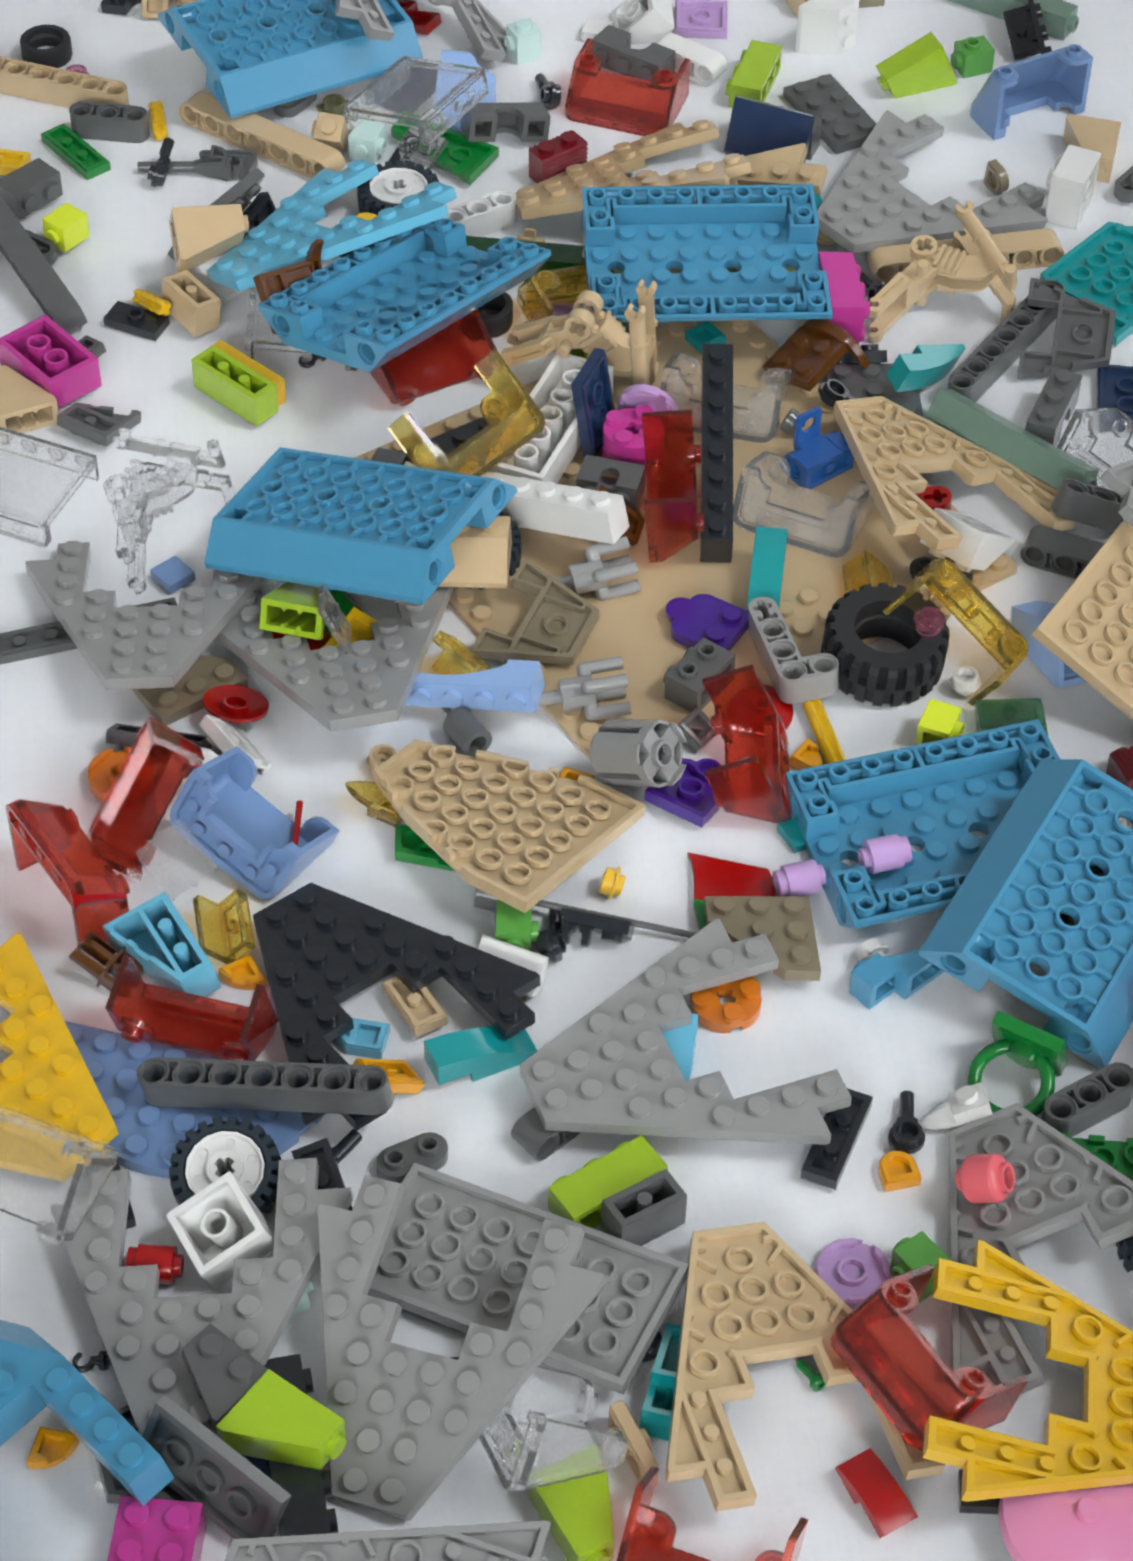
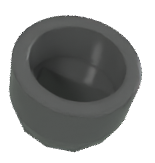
M791 408L779 428L793 435L795 419L801 413Z

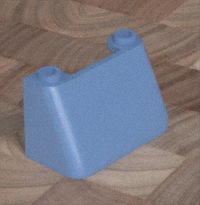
M1072 44L1009 65L1000 66L993 70L971 103L970 117L993 140L1005 137L1006 127L1010 124V116L1044 105H1048L1054 112L1058 111L1060 106L1070 108V113L1074 115L1085 112L1093 57L1080 45Z
M236 746L192 771L171 808L170 821L182 836L259 899L268 900L278 895L333 843L340 830L323 817L315 816L306 820L302 825L298 846L292 842L294 822L251 787L257 776V767L251 757Z

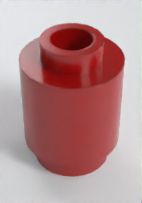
M140 1243L138 1247L128 1248L126 1266L157 1264L160 1272L159 1284L174 1285L176 1277L182 1278L184 1254H178L177 1246Z

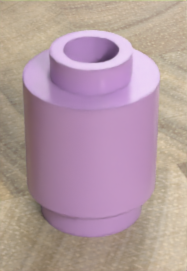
M895 833L864 840L862 848L858 849L860 866L864 865L870 874L904 867L905 863L912 861V850L908 838L905 835L898 836Z
M814 859L782 865L780 870L773 871L772 873L773 885L777 896L803 897L820 893L822 885L826 884L825 870L822 864L817 865Z

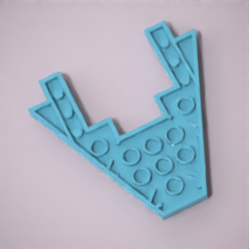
M363 159L350 162L348 167L340 172L324 168L294 195L282 199L279 208L257 227L249 230L248 235L243 238L242 244L230 249L207 270L210 281L240 292L254 287L253 277L258 274L304 262L309 247L315 240L322 239L324 242L321 250V262L442 219L449 215L446 203L457 198L454 187L440 182H432L424 187L425 190L420 193L404 197L401 200L402 203L381 210L378 216L371 220L350 215L342 218L339 221L340 224L327 228L316 224L319 220L327 217L323 205L378 176L379 172L376 164L364 161Z

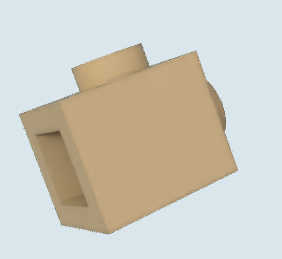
M319 112L317 120L313 121L311 134L313 139L341 152H347L349 145L348 136L353 126L346 116Z

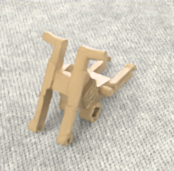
M970 200L966 201L965 209L960 204L955 206V216L960 219L965 228L963 236L958 231L954 232L953 242L956 246L962 247L963 251L959 248L954 249L952 246L947 247L946 244L938 247L936 239L929 235L916 236L911 241L910 265L902 272H898L874 297L870 298L869 316L876 319L869 324L868 342H880L883 339V335L909 311L912 304L916 303L918 306H924L927 303V295L935 289L938 291L944 290V293L947 294L950 292L954 296L956 291L979 292L989 287L1002 304L1000 323L1014 310L1016 297L1012 290H1015L1018 284L1017 267L1014 264H1008L1007 259L991 238L990 231L985 229L974 213V205Z
M641 279L636 287L638 312L634 311V306L631 303L625 311V318L629 321L630 334L625 332L626 327L622 326V323L619 320L617 321L614 315H611L612 312L610 310L606 312L602 310L604 301L598 293L585 290L579 293L573 305V310L570 313L559 316L551 315L526 324L515 325L512 333L507 338V342L513 345V347L504 348L500 356H498L495 365L500 369H508L511 365L548 355L552 351H557L559 357L566 358L571 349L583 348V351L590 356L594 348L605 350L607 364L614 366V370L621 372L632 371L634 385H652L656 381L659 367L656 338L658 321L655 318L654 294L657 290L656 281H652L649 288L645 287V281Z

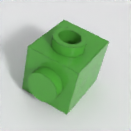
M984 35L955 41L954 51L951 54V64L962 78L991 73L995 49Z
M497 900L495 939L531 951V942H537L539 934V921H532V908L523 913Z
M921 1231L912 1238H903L895 1245L892 1250L891 1275L900 1287L906 1288L921 1303L933 1295L934 1267L938 1259L952 1260Z

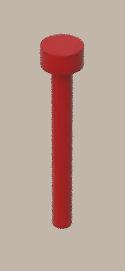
M301 800L296 802L292 842L297 846L303 801Z

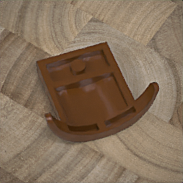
M322 239L315 240L311 244L304 262L253 277L261 302L269 299L272 294L280 293L289 288L292 283L312 275L313 271L322 269L321 250L324 244ZM271 327L272 333L276 334V332Z
M808 319L763 365V369L768 376L810 392L847 351L855 358L861 368L867 369L869 362L859 344L846 330L824 319Z

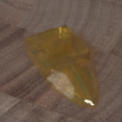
M350 781L345 783L351 796L367 807V816L393 827L402 822L403 819L375 782Z

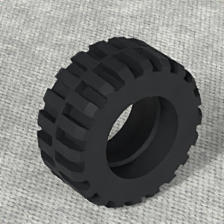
M879 583L878 586L874 587L871 584L863 585L859 588V591L853 589L844 594L843 598H839L832 605V610L828 612L821 646V653L832 654L838 659L839 690L846 695L849 693L854 695V699L864 703V700L873 702L872 706L880 707L882 704H890V707L900 706L904 701L909 704L919 700V695L923 697L932 691L933 686L941 678L950 637L946 619L940 611L936 612L937 606L930 599L924 600V596L916 590L910 592L906 590V586L897 584V587L888 586V583ZM870 637L890 638L901 643L908 650L896 653L882 652L869 647L862 640Z

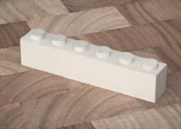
M464 467L459 472L461 474L495 478L515 486L517 493L504 507L502 513L503 516L508 514L512 517V522L515 521L518 527L614 545L630 527L623 495L533 480L526 477L510 476L499 472L493 473L476 470L475 468Z

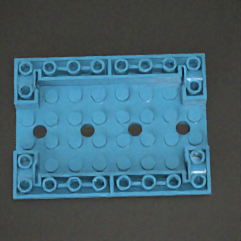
M200 0L158 13V19L180 50L193 48L206 66V86L230 119L423 63L413 21L396 0H377L395 32L390 42L367 38L358 20L336 16V0Z
M813 184L582 187V236L587 288L602 297L604 301L602 310L604 312L610 310L612 312L611 315H614L617 321L629 322L625 318V311L630 303L633 304L634 311L638 312L636 287L641 279L645 281V287L649 288L652 281L657 283L654 300L655 318L658 322L832 319L833 312L826 270L820 269L817 249L819 221ZM785 267H793L797 271L790 272ZM674 268L680 270L681 272L671 273L668 269ZM727 268H736L739 271L733 273L729 272ZM617 269L623 273L613 274L610 270Z
M442 218L353 250L350 254L333 260L332 264L325 268L313 271L312 275L292 283L289 288L282 292L272 294L269 299L258 304V308L284 344L370 373L533 276L551 256V250L539 247L535 243H525L516 240L514 237H504L498 243L487 248L488 252L482 251L474 246H467L465 226L463 224L453 222L449 218Z
M280 447L213 518L204 564L208 569L320 588H325L326 586L329 590L423 605L455 567L450 544L465 526L487 529L514 497L517 489L515 486L495 478Z
M1039 719L785 773L792 817L798 816L799 818L796 821L806 842L805 850L809 859H814L817 865L822 864L825 870L826 884L822 885L840 926L857 929L947 908L1041 759H1060ZM979 831L986 836L979 838L974 834H970V832ZM895 833L898 836L905 835L910 845H916L922 849L917 852L912 850V861L905 863L904 867L870 874L864 865L860 866L858 860V849L862 848L864 840ZM845 859H851L856 861L858 864L854 866H848L846 863L841 861ZM1089 866L1095 875L1104 873L1098 866Z
M1041 759L921 947L918 955L978 993L987 980L992 981L1049 1017L1043 1030L1066 1040L1067 1049L1101 1069L1109 1064L1133 1022V828L1130 829L1122 826L1118 818H1125L1133 826V790L1083 759ZM1089 866H1098L1104 872V876L1095 875ZM1060 914H1067L1072 917L1075 925L1065 924L1061 920ZM1029 964H1037L1042 967L1045 976L1034 974Z

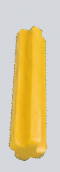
M821 699L804 702L802 707L826 764L846 760Z

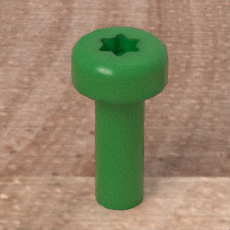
M802 1359L796 1363V1367L811 1381L810 1387L814 1391H820L825 1388L826 1385L821 1373L817 1374Z

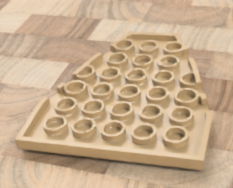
M421 740L412 741L376 767L373 772V781L403 821L468 884L523 913L529 911L641 819L645 814L646 807L645 804L588 776L579 775L578 781L559 777L560 769L549 767L547 771H535L529 769L528 761L483 750H477L476 756L457 754L456 746L436 745Z

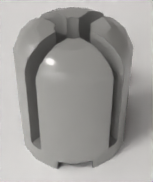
M616 718L605 722L599 727V731L594 734L590 743V762L594 771L598 773V777L607 784L651 788L673 786L682 777L687 765L682 764V743L687 744L683 731L674 722L654 719Z

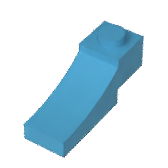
M920 949L893 956H881L877 952L868 960H861L854 966L851 971L849 993L870 1010L893 992H896L906 1000L945 971L919 956L918 952Z

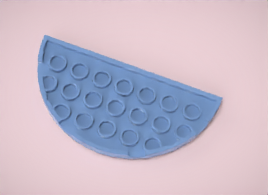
M65 1021L119 1133L101 1151L108 1155L109 1160L118 1159L119 1165L130 1170L170 1179V1159L172 1153L177 1152L176 1145L179 1140L185 1141V1133L191 1128L197 1131L199 1129L198 1124L206 1121L207 1125L212 1124V1118L221 1116L222 1121H227L228 1116H236L239 1122H242L243 1118L250 1120L253 1126L258 1124L274 1140L280 1155L300 1141L299 1137L314 1123L318 1124L323 1118L321 1116L310 1124L305 1125L301 1112L151 1105L147 1102L136 1076L137 1069L143 1061L154 1057L216 1060L239 1059Z

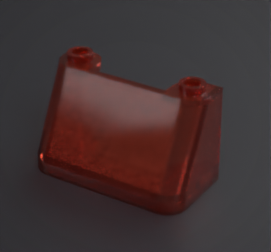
M478 309L369 374L392 404L406 406L418 397L478 377L479 379H486L496 372L497 366L495 362L500 355Z

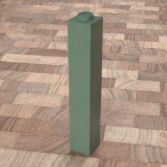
M948 0L1005 20L1003 12L1028 5L1027 0ZM1033 0L1034 4L1040 3L1043 19L1039 20V24H1045L1048 36L1064 41L1071 32H1075L1079 23L1077 5L1063 0Z
M953 389L937 390L926 415L928 418L1059 490L1065 478L1075 479L1096 486L1098 469Z

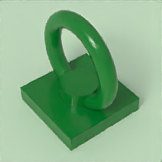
M997 1011L992 1021L994 1042L981 1049L972 1060L967 1073V1085L981 1082L982 1073L986 1065L994 1058L1006 1054L1011 1060L1030 1069H1036L1037 1067L1041 1080L1039 1092L1029 1104L1023 1106V1108L1037 1116L1043 1111L1046 1099L1054 1094L1055 1073L1062 1075L1067 1065L1066 1040L1001 1011ZM990 1102L992 1113L1004 1109Z

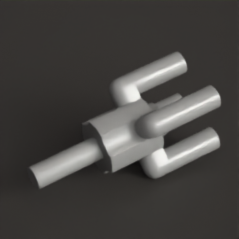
M627 536L619 538L614 545L598 543L588 546L585 550L587 560L568 565L569 575L555 578L566 587H573L574 592L578 595L595 591L596 598L600 601L641 591L638 579L607 587L608 581L639 573L636 561L631 562L629 554L602 562L600 560V556L629 549L630 545Z
M617 656L579 663L576 668L578 677L560 679L558 682L559 690L543 692L538 706L562 703L563 712L584 709L585 717L589 721L632 714L630 701L597 706L596 701L625 697V687H628L627 674L592 679L591 675L623 669L622 657Z

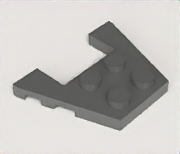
M1031 277L1027 306L1057 309L1052 354L1021 350L1017 379L1048 376L1053 367L1069 370L1070 372L1108 367L1111 357L1116 311L1083 297L1079 300L1064 294V289L1056 286L1052 289L1042 285L1041 280Z

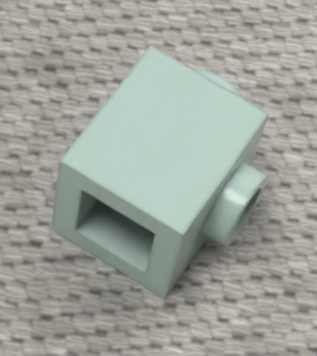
M531 18L520 19L517 22L506 24L504 45L506 52L514 62L520 65L541 59V31Z
M360 118L348 136L349 159H363L375 164L379 157L384 155L387 150L386 123Z

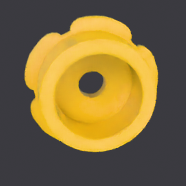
M607 866L598 893L607 895V899H611L613 894L618 896L621 894L626 876L620 874L621 867L618 866L617 869Z

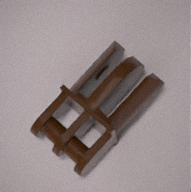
M92 930L69 955V959L99 980L96 985L97 987L102 985L116 996H122L125 993V986H131L134 982V976L140 975L143 972L142 965L125 953L126 947L119 951Z

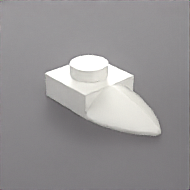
M983 1081L963 1086L958 1090L947 1093L949 1101L932 1110L919 1124L923 1129H948L993 1115Z

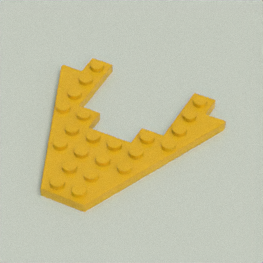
M17 932L0 946V1006L11 1013L0 1024V1048L10 1055L0 1064V1169L65 1184L119 1133L22 935Z
M978 1240L973 1249V1266L939 1258L934 1267L933 1298L1045 1326V1358L1083 1368V1421L1049 1413L1044 1421L1043 1444L930 1415L925 1423L923 1458L963 1468L961 1500L966 1502L1132 1484L1133 1332L985 1241Z

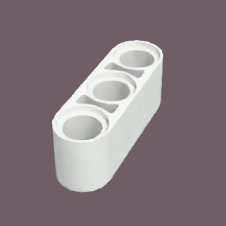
M667 33L656 42L659 45L676 51V74L702 85L711 84L727 70V61L721 53L677 34Z
M497 190L447 208L449 215L444 218H449L453 222L463 224L466 236L483 237L515 224L516 195L510 190Z

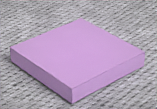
M675 0V34L684 38L727 39V1Z

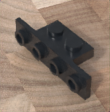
M1027 0L1028 5L1003 12L1015 60L1052 51L1051 46L1045 47L1044 41L1049 39L1045 24H1039V20L1043 19L1040 3L1034 4L1033 0Z

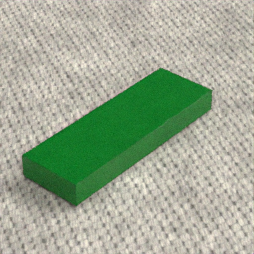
M65 124L41 133L42 142L86 180L111 170L110 162Z

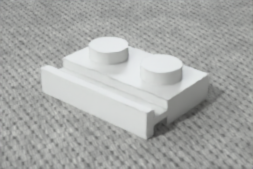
M207 714L199 723V726L207 734V741L223 753L238 746L251 757L262 774H266L272 766L271 761L238 724L234 723L231 725L228 721Z

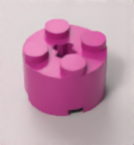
M649 405L609 411L606 414V420L603 425V458L646 465L645 474L653 472L660 460L661 462L663 460L665 427L662 419L653 413V408Z

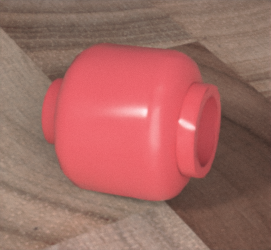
M971 1154L963 1160L961 1167L957 1169L955 1183L957 1189L962 1191L964 1197L970 1203H1000L1013 1191L1015 1173L1013 1166L1001 1154Z

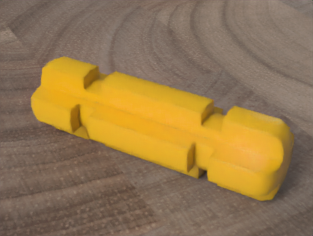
M159 100L157 102L151 101L148 106L153 138L156 141L164 140V138L168 137L163 103Z
M136 289L133 291L134 297L132 301L134 304L140 305L158 315L167 316L170 314L169 309L172 307L170 301L146 290Z

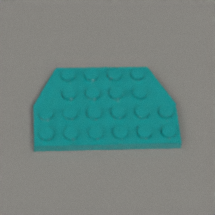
M1107 222L1041 272L1040 280L1041 282L1045 280L1058 281L1064 286V294L1079 300L1083 297L1115 310L1116 316L1112 345L1115 347L1133 333V226Z

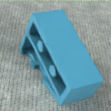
M166 892L159 894L102 926L113 947L119 951L126 947L125 953L142 965L143 972L189 1005L221 988L212 963Z

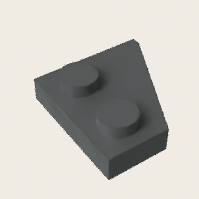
M74 403L57 415V426L105 447L141 422V411L132 410L129 415L114 414V407L92 406L84 403Z
M211 1323L182 1349L184 1363L188 1372L194 1378L197 1394L203 1400L209 1414V1422L215 1430L217 1424L268 1370Z

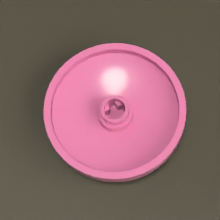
M1133 1483L1000 1498L998 1510L1000 1532L1004 1544L1014 1561H1133Z

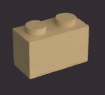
M188 270L162 278V298L171 302L170 315L194 337L219 328L220 298Z

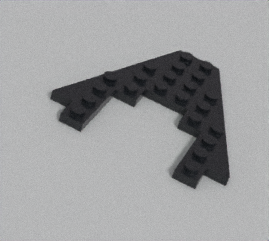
M314 883L305 885L253 915L254 926L288 1062L348 1064L329 1044L354 1029L353 1019L339 1004L391 973L412 993L443 977L506 1040L535 1023V1013L520 997L541 985L540 975L537 972L454 940L451 936L431 931ZM387 1111L379 1115H341L357 1131L387 1113ZM301 1112L305 1125L326 1114Z

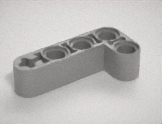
M757 597L750 601L748 605L749 634L779 699L787 704H799L834 695L839 688L838 659L829 653L802 657L777 603L769 597Z

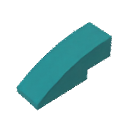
M963 344L917 345L912 354H899L886 376L896 392L913 391L928 387L943 379L953 369L966 348Z
M756 526L746 611H748L750 601L757 597H769L780 607L788 529Z
M493 1026L461 1030L424 1041V1059L438 1085L466 1075L470 1076L472 1082L520 1065L538 1051L526 1029L506 1040Z
M671 1323L666 1325L651 1371L650 1385L641 1409L639 1429L644 1428L649 1437L669 1441L681 1331L680 1325Z

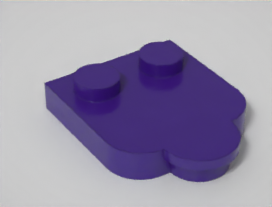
M698 594L691 599L675 598L666 605V616L672 623V638L677 643L688 648L694 647L704 637L730 651L749 628L748 611L709 594Z
M682 758V764H687L682 777L673 786L661 788L648 787L645 790L644 800L702 828L729 799L731 781L724 775L721 764L716 760L705 758L696 762L691 759Z

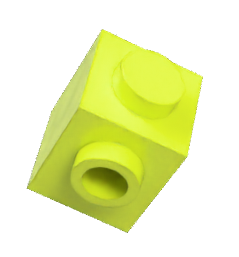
M68 203L63 204L42 218L44 238L53 241L56 248L65 253L89 237L87 213Z
M930 698L918 723L915 745L961 736L965 723L960 722L962 708Z

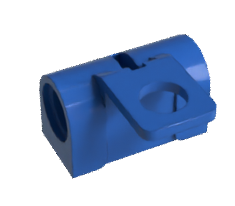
M815 407L796 417L793 439L794 451L786 454L783 458V466L787 475L805 492L852 469L854 457L842 433L839 431H832L826 435L820 433L822 410L819 407ZM813 418L811 426L802 431L804 423L808 419Z

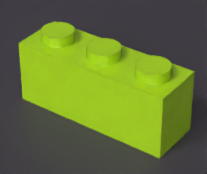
M751 40L747 50L743 49L740 64L735 65L733 78L728 79L725 95L729 96L728 107L733 108L735 96L738 95L765 102L781 69V45Z
M212 345L191 359L194 387L256 427L278 413L276 384L219 348Z
M641 1135L632 1141L622 1142L614 1151L601 1158L590 1160L583 1168L573 1174L561 1176L548 1187V1209L555 1215L594 1229L601 1225L603 1199L665 1169L668 1170V1165Z

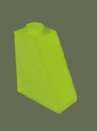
M929 32L876 65L880 75L876 79L884 92L888 90L895 99L953 86L958 83L943 46L932 32Z
M286 582L261 598L260 630L316 640L323 639L325 604L320 587Z
M270 1369L262 1375L216 1426L217 1436L240 1455L321 1470L330 1459L335 1460L338 1458L347 1443L345 1420Z
M599 1443L529 1478V1499L542 1520L551 1522L549 1531L568 1561H610L613 1559L614 1532L605 1449Z

